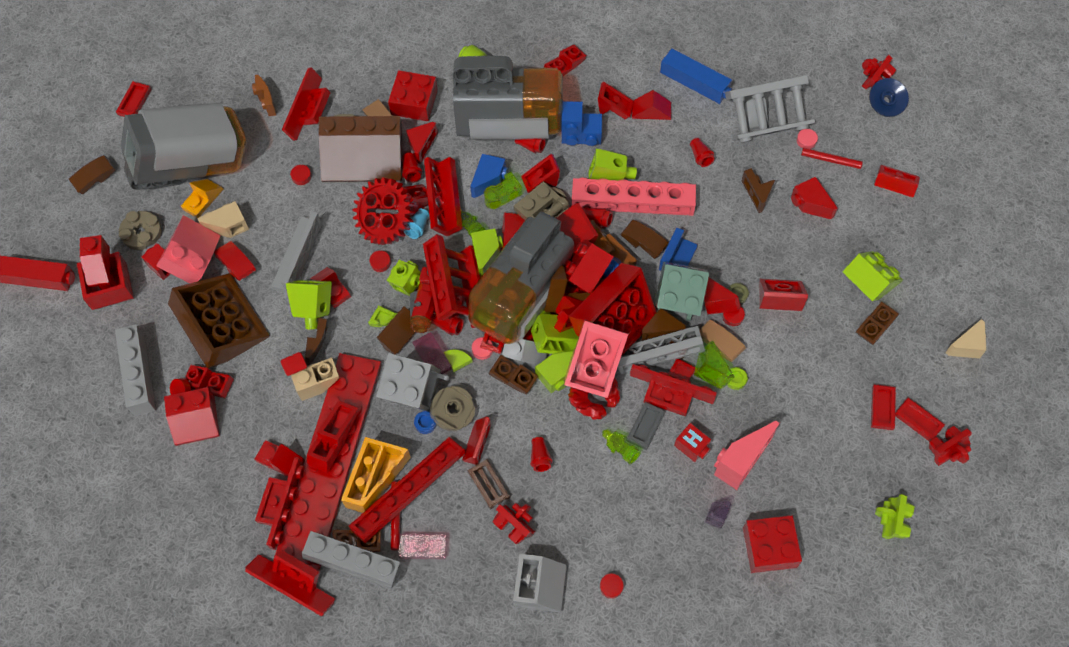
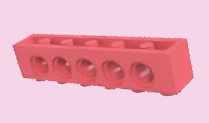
M573 178L572 206L579 203L582 209L584 207L608 208L609 211L694 216L696 184Z

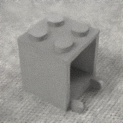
M388 353L376 397L428 412L430 411V404L435 394L438 379L449 381V376L440 374L441 370L432 364Z

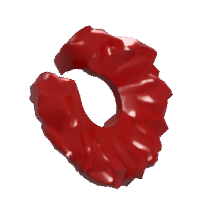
M615 378L613 379L608 398H605L607 401L606 407H616L620 400L618 382ZM573 387L569 389L570 393L568 396L571 405L583 416L591 417L593 420H601L607 415L603 405L592 403L588 399L589 392Z

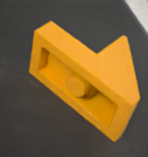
M209 179L190 182L193 192L184 201L181 208L192 216L199 218L223 191V188Z

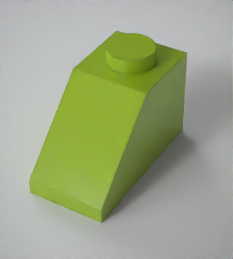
M495 228L471 233L480 278H484L487 274L488 268L500 254L499 248L503 247L501 235L497 236Z

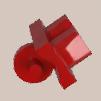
M889 54L880 62L876 58L864 60L862 63L863 73L870 75L862 84L863 88L873 87L876 82L883 79L881 75L885 78H890L895 73L896 69L890 64L893 58Z
M952 426L945 433V438L948 439L945 443L939 437L932 439L929 442V449L935 455V463L940 466L949 459L951 462L958 460L961 463H966L969 461L968 453L971 451L969 436L972 435V432L967 428L961 431L957 427Z
M515 503L512 508L517 513L507 505L503 506L500 504L496 508L498 513L492 523L501 530H504L511 523L515 528L508 537L515 544H520L527 537H532L536 533L522 520L524 518L530 523L533 519L528 514L531 509L528 504L521 507Z

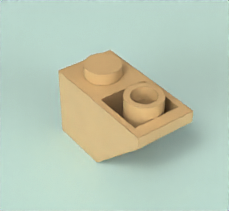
M236 201L225 204L221 208L207 212L197 218L201 225L228 238L249 230Z
M333 358L307 366L306 369L291 375L296 392L302 401L323 394L339 379Z

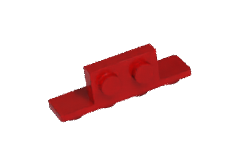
M312 67L307 68L282 127V131L293 141L298 139L303 125L318 124L319 117H321L331 93L327 88H319L322 78Z
M632 364L630 376L650 383L644 403H650L682 416H686L692 397L714 404L717 393L707 386L699 387L686 379H676L668 373L652 371L645 365Z
M294 457L287 481L269 477L255 518L257 523L272 526L266 543L272 550H276L277 546L282 543L284 537L282 530L285 522L289 521L291 509L289 508L292 500L294 501L297 497L298 480L302 479L305 466H303L300 458Z
M280 550L275 555L274 562L261 555H257L245 567V572L320 616H323L335 602L334 597L316 588L320 572L283 550Z

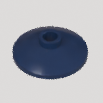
M885 78L873 85L870 90L869 100L872 108L878 114L885 117H894L906 109L909 95L907 89L900 81ZM884 97L889 99V103L884 100Z

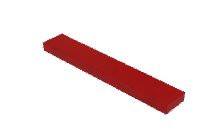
M448 437L349 525L350 530L366 543L465 454V449Z

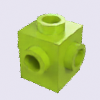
M398 260L386 281L394 290L410 296L420 283L421 272L418 270L419 266L412 261L404 262Z

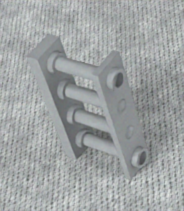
M807 75L725 92L726 100L733 99V103L735 102L741 133L732 135L733 139H740V142L752 140L751 136L796 127L797 130L809 128L808 124L815 123V119L805 120L800 89H802V84L808 83ZM790 87V91L793 92L797 122L786 124L781 94L783 88ZM771 91V95L774 96L779 125L767 128L762 98L764 92ZM752 95V99L755 100L760 129L748 132L743 103L745 100L744 96Z

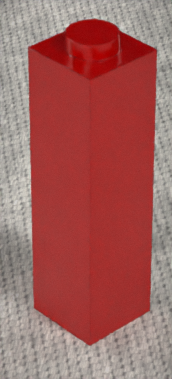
M0 256V283L68 291L70 285L74 283L75 275L68 264Z

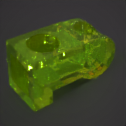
M510 171L504 175L503 182L485 189V205L490 209H497L522 195V186Z

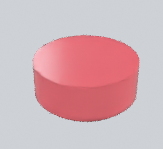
M803 129L798 133L796 141L801 148L812 149L817 143L818 136L811 129Z
M483 337L477 338L472 343V353L480 360L488 359L493 354L492 351L480 348ZM488 340L487 344L493 346L492 342Z

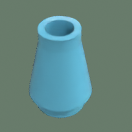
M420 208L411 217L413 222L407 223L410 230L404 229V233L412 239L422 236L429 212Z

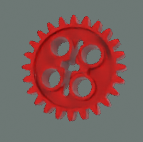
M384 177L382 179L375 178L374 182L368 181V187L362 186L363 194L357 193L360 199L359 201L354 200V203L358 206L352 209V211L357 212L353 219L358 220L355 227L361 228L359 234L365 235V240H370L371 243H378L379 245H391L392 241H399L398 236L405 237L404 229L410 230L407 223L413 222L409 217L415 214L414 211H410V208L415 204L409 202L412 195L406 194L408 188L402 187V183ZM369 209H377V210H386V209H387V210H394V211H395V210H398L399 212H398V214H391V213H375V212H368V211H369Z

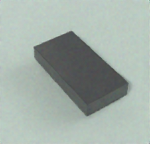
M645 402L626 441L647 451L665 414V410Z

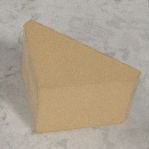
M981 319L951 344L946 354L948 356L980 359L986 351L985 322Z

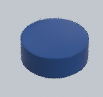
M429 411L418 413L414 419L415 428L419 433L429 434L436 428L437 424L430 417Z

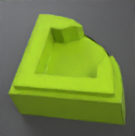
M378 305L368 323L373 327L386 326L397 313Z
M447 350L443 352L453 372L473 362L472 358L463 351Z

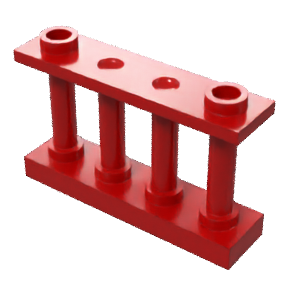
M436 234L423 243V249L437 319L444 321L453 314L459 313L469 316L471 328H476L483 322L475 319L470 310V296L481 283L474 247L469 245L461 252L446 249L443 236ZM447 258L457 260L459 269L449 267ZM451 276L460 278L463 288L454 286ZM455 295L465 297L467 307L458 305Z

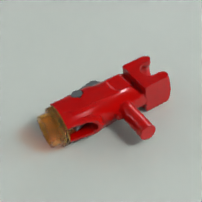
M423 267L421 270L418 291L410 294V328L417 333L427 332L436 313L430 280L427 275V267Z

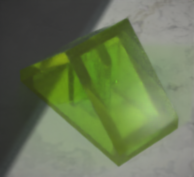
M711 341L705 346V352L699 353L694 375L718 389H723L735 376L714 341Z

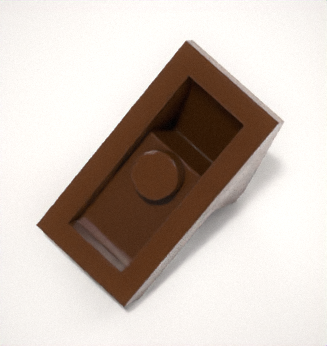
M752 168L744 170L741 181L758 213H761L771 194L775 180L761 184L759 176L754 174Z

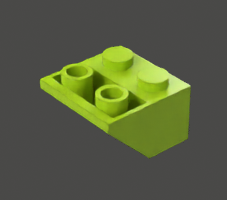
M874 251L859 253L842 271L872 302L881 299L903 281L899 276L900 272L893 266L889 267L884 262L885 258L880 253Z

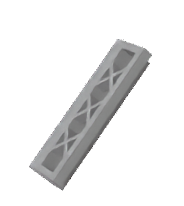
M311 212L309 218L301 216L271 287L273 290L287 293L286 283L299 280L322 225L318 213Z
M698 326L634 343L626 351L633 353V355L620 358L618 369L621 374L631 371L632 364L650 367L705 352ZM696 333V337L684 340L687 335ZM672 340L676 342L663 346L665 341ZM647 346H651V347L654 348V349H651V350H647V351L642 352L643 349H644L645 347H647Z

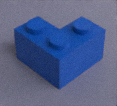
M562 101V144L571 146L576 144H586L588 146L601 145L602 114L582 113L583 102Z

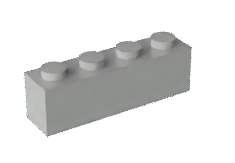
M137 324L115 329L126 408L134 416L156 411L144 334Z
M310 531L302 551V558L389 589L392 588L400 565L399 561Z

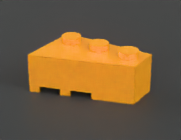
M365 437L341 499L345 508L363 513L374 504L411 459L409 450Z

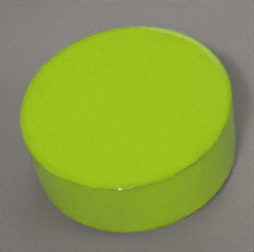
M738 367L729 369L725 376L726 385L733 390L742 389L747 383V373Z

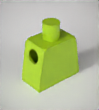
M596 148L589 167L588 179L619 181L627 178L635 180L637 168L627 166V157L625 155Z
M297 280L286 283L293 317L305 318V329H317L318 318L327 316L330 313L331 281Z
M543 311L538 315L531 328L537 352L557 354L574 351L578 340L574 328L561 333L554 328L558 315H551L550 312Z

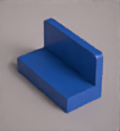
M676 227L660 260V271L663 261L685 266L689 265L697 249V244L683 239L684 230Z

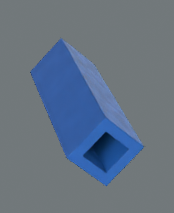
M672 48L661 61L660 73L718 104L724 98L726 99L725 92L732 91V88H730L732 79Z

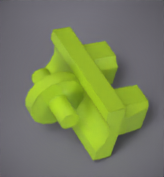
M900 494L896 498L890 497L888 501H884L883 507L876 508L875 515L881 517L880 524L884 525L883 538L891 539L896 537L904 539L910 537L911 528L909 525L904 524L903 521L904 518L912 517L915 506L907 502V496Z

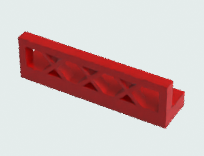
M427 157L424 159L431 229L442 235L450 236L463 229L455 159L448 157L441 162H437Z

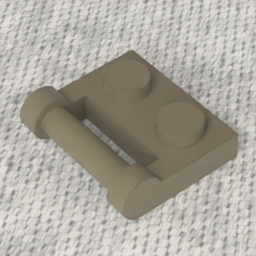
M543 181L514 205V211L524 220L528 217L535 218V216L554 202L555 205L545 212L553 217L561 209L565 210L569 204L564 197H560Z

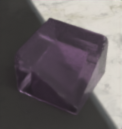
M713 502L705 523L719 529L722 528L731 502Z

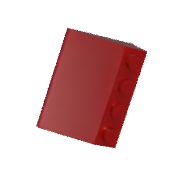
M620 263L569 315L578 337L586 320L628 333L622 355L642 335V329L656 314L642 268Z

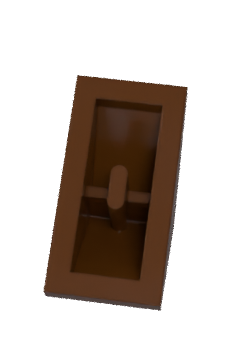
M660 308L642 329L641 341L684 330L686 326Z

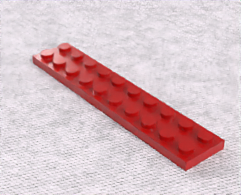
M339 353L335 365L339 379L327 390L309 450L317 439L318 430L338 400L358 407L359 411L345 443L328 473L308 466L306 456L303 465L305 466L304 475L298 481L297 497L294 501L292 500L290 519L287 523L285 522L283 528L284 537L282 543L278 545L275 555L280 550H283L320 571L321 565L303 559L302 551L310 531L330 537L382 366L381 361Z

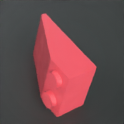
M183 215L156 266L187 283L197 282L202 278L221 235Z
M585 320L569 362L564 385L608 398L628 333Z
M774 421L733 442L728 449L723 448L714 464V467L717 468L714 475L738 490L772 440L780 423Z

